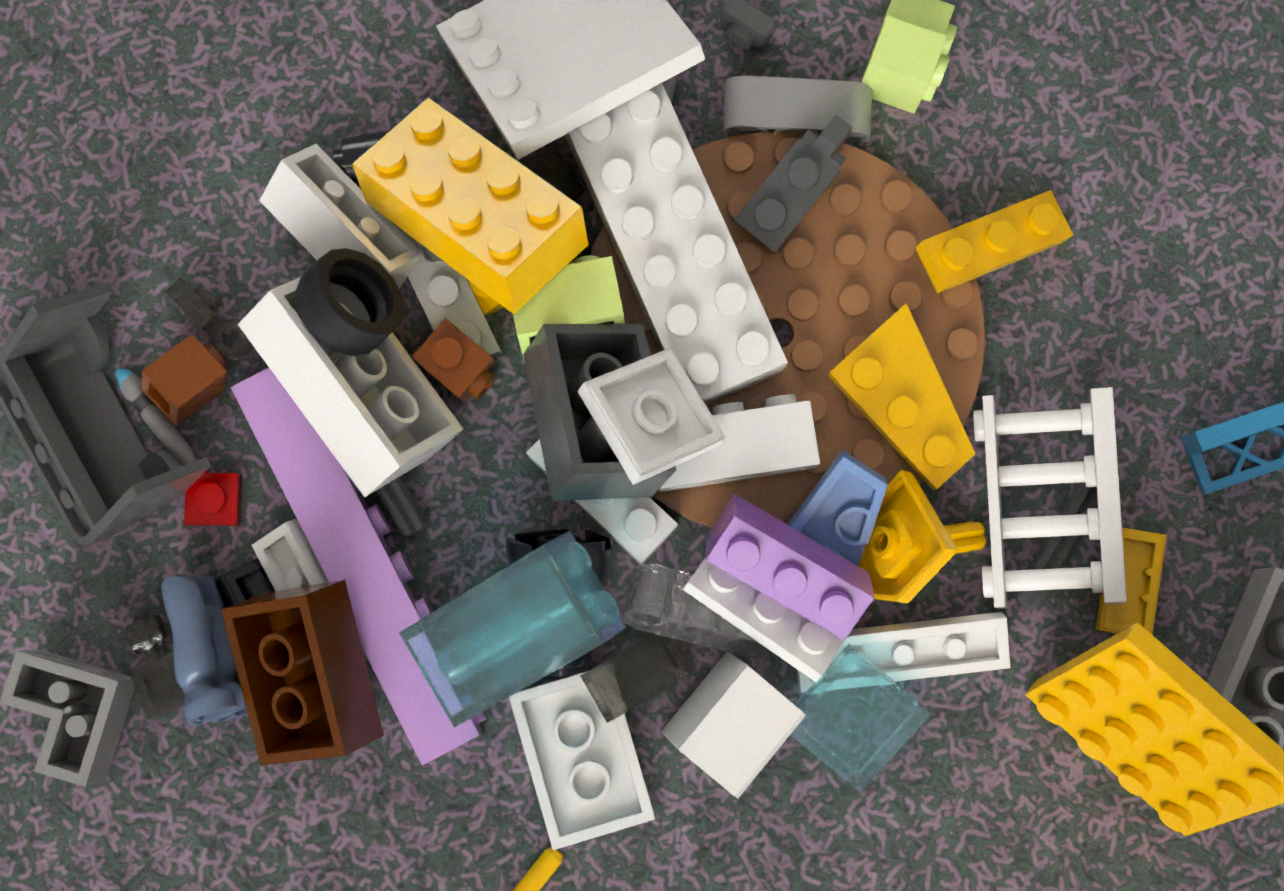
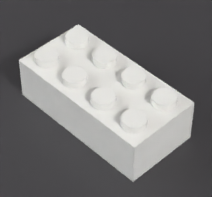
M297 278L271 289L239 322L238 326L362 495L366 497L431 458L463 430V427L393 332L369 354L357 356L336 352L321 343L305 326L297 310L295 291L300 281V278ZM329 282L336 300L347 312L360 320L370 322V317L364 304L353 292L342 285Z

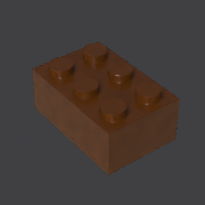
M345 579L264 593L221 609L261 766L346 756L384 736Z

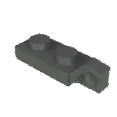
M836 115L819 137L811 130H808L802 139L799 138L734 219V223L772 253L776 254L839 175V168L846 158L838 150L852 133L853 127Z

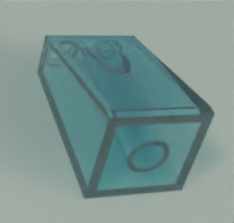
M568 531L399 632L455 728L602 645L627 627L620 617V609L616 600L610 593L604 590L591 568L589 554L581 544L576 542L571 532Z

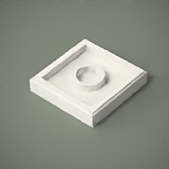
M671 348L586 381L577 391L633 485L715 449L726 439Z

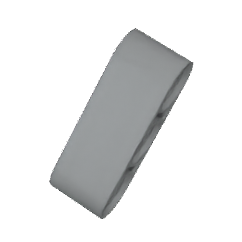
M735 76L725 81L723 133L728 136L765 132V134L774 132V135L778 132L806 134L808 130H811L819 137L831 120L838 115L853 127L852 133L848 137L849 143H864L871 139L872 89L863 82L767 76Z

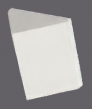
M727 651L663 728L661 733L681 753L738 799L806 715L752 668Z

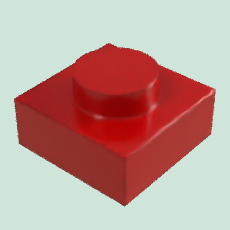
M204 473L185 492L184 525L240 527L242 475L239 473Z

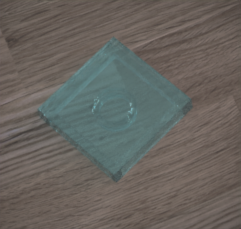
M848 644L828 666L823 676L817 682H814L794 704L806 716L790 736L861 793L931 714L925 706L853 646Z

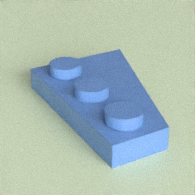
M841 450L787 525L859 566L865 545L869 543L888 486L886 478L844 450Z

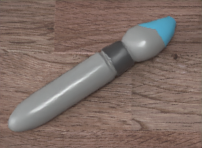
M118 368L115 371V375L123 396L128 401L133 402L139 415H141L166 450L172 456L178 458L183 465L196 461L193 450L177 428L141 390L142 379L128 369Z

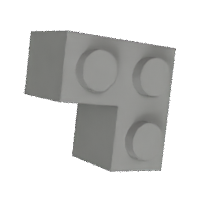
M40 649L19 650L15 652L0 704L50 718L34 772L88 787L107 781L138 679Z

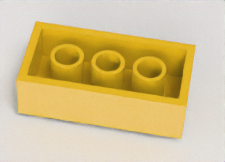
M430 98L421 103L352 164L367 204L514 315L589 245L583 211L580 205Z

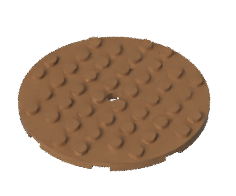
M765 132L742 134L709 142L693 149V153L769 322L774 320L782 321L793 332L791 343L782 348L788 362L782 373L706 406L713 415L712 407L726 403L743 402L744 410L763 408L765 407L764 399L779 395L795 394L797 402L810 400L820 465L815 469L665 492L658 490L652 496L665 507L690 521L712 528L735 493L787 524L841 450H844L884 476L887 484L901 470L912 472L919 485L924 482L917 472L827 376L832 369L906 303L963 427L967 422L979 387L985 349L984 314L977 280L975 278L937 294L915 247L925 239L953 229L951 224L931 198L912 180L887 162L857 147L843 143L839 148L838 152L846 158L839 168V175L776 254L772 253L734 223V219L799 138L802 139L805 134L796 132H778L776 135H774V132H768V134H765ZM603 226L592 245L591 255L600 258L612 256L625 324H644L650 355L659 353L660 350L606 228Z

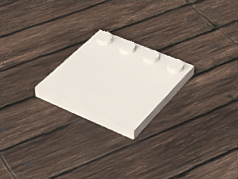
M484 0L436 25L444 44L517 160L705 60L701 44L667 0Z

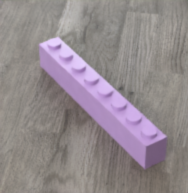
M270 368L230 387L328 581L333 582L345 579L362 648L421 765L423 766L483 734L484 732L479 723L486 720L485 713L473 691L464 695L455 678L456 675L462 673L461 666L451 647L447 644L440 648L431 631L432 628L438 626L437 619L424 597L416 601L407 583L414 579L413 572L401 551L392 554L384 538V535L390 533L391 530L378 505L375 504L368 507L360 490Z

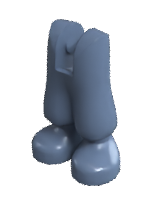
M177 574L166 577L162 582L161 590L173 633L175 678L185 694L183 715L186 725L197 726L209 721L211 723H219L246 715L247 710L240 683L237 682L236 677L238 674L221 609L226 607L214 577L209 574H199L191 577Z

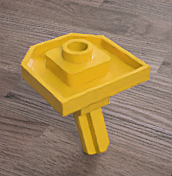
M901 470L887 486L879 515L877 516L869 543L865 545L859 567L870 573L874 599L909 603L955 554L984 548L987 542L985 528L982 523L972 521L944 526L913 473Z

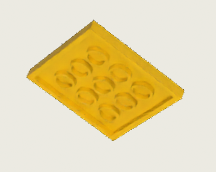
M1138 622L1038 678L1025 694L1037 705L1039 713L1046 720L1060 725L1077 740V744L1082 752L1090 758L1103 763L1118 777V781L1124 789L1145 800L1159 813V818L1166 826L1182 833L1184 836L1284 803V750Z

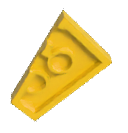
M907 303L828 373L827 376L933 491L937 490L975 455V451Z

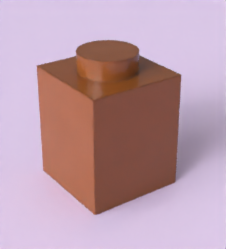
M191 334L142 370L141 390L171 423L177 427L225 390L227 377L225 369H227L224 358L212 345L206 344L203 346Z

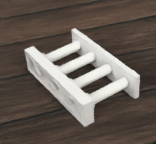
M1113 387L1091 389V403H1082L1081 409L996 414V402L993 395L982 396L983 410H975L973 417L975 441H985L992 566L982 567L984 598H994V607L996 609H1007V592L1092 588L1093 593L1104 594V605L1126 604ZM1082 430V435H1093L1094 455L1084 456V461L999 466L998 435ZM1086 482V487H1097L1098 508H1087L1088 514L1002 518L1001 487ZM1089 535V540H1100L1101 561H1091V567L1005 571L1004 539Z

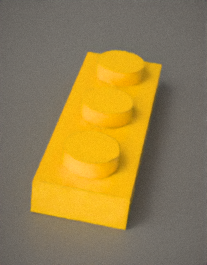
M1049 190L925 239L915 249L938 294L1059 245L1071 238L1073 233L1052 191Z

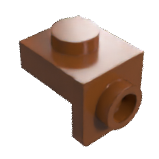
M447 318L440 323L411 357L463 403L470 396L476 400L480 399L497 378L492 373L497 366L494 358Z

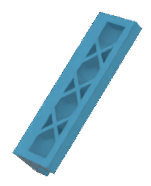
M1284 402L1181 437L1202 495L1284 468V444L1277 459L1270 462L1249 453L1259 432L1267 430L1284 439V429L1278 427L1284 424ZM1246 437L1241 448L1230 443ZM1220 447L1236 455L1237 458L1229 476L1211 481L1201 452ZM1245 460L1257 465L1240 471Z

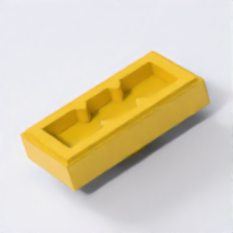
M1122 528L1127 603L1104 605V594L1101 593L1095 630L1117 634L1138 622L1153 635L1167 535Z

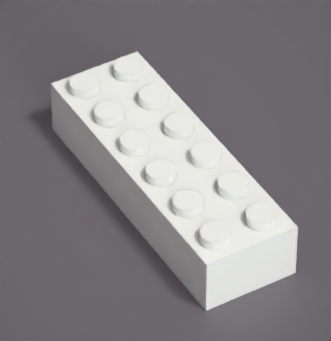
M660 83L565 134L567 143L660 352L669 348L672 349L705 405L782 373L788 364L787 359L663 84Z

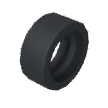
M348 248L332 249L320 257L300 278L295 291L297 310L308 330L329 348L351 356L369 354L400 326L404 314L402 294L394 278L380 263L365 253ZM329 282L342 285L353 292L364 304L369 314L370 322L360 320L347 312L336 300Z

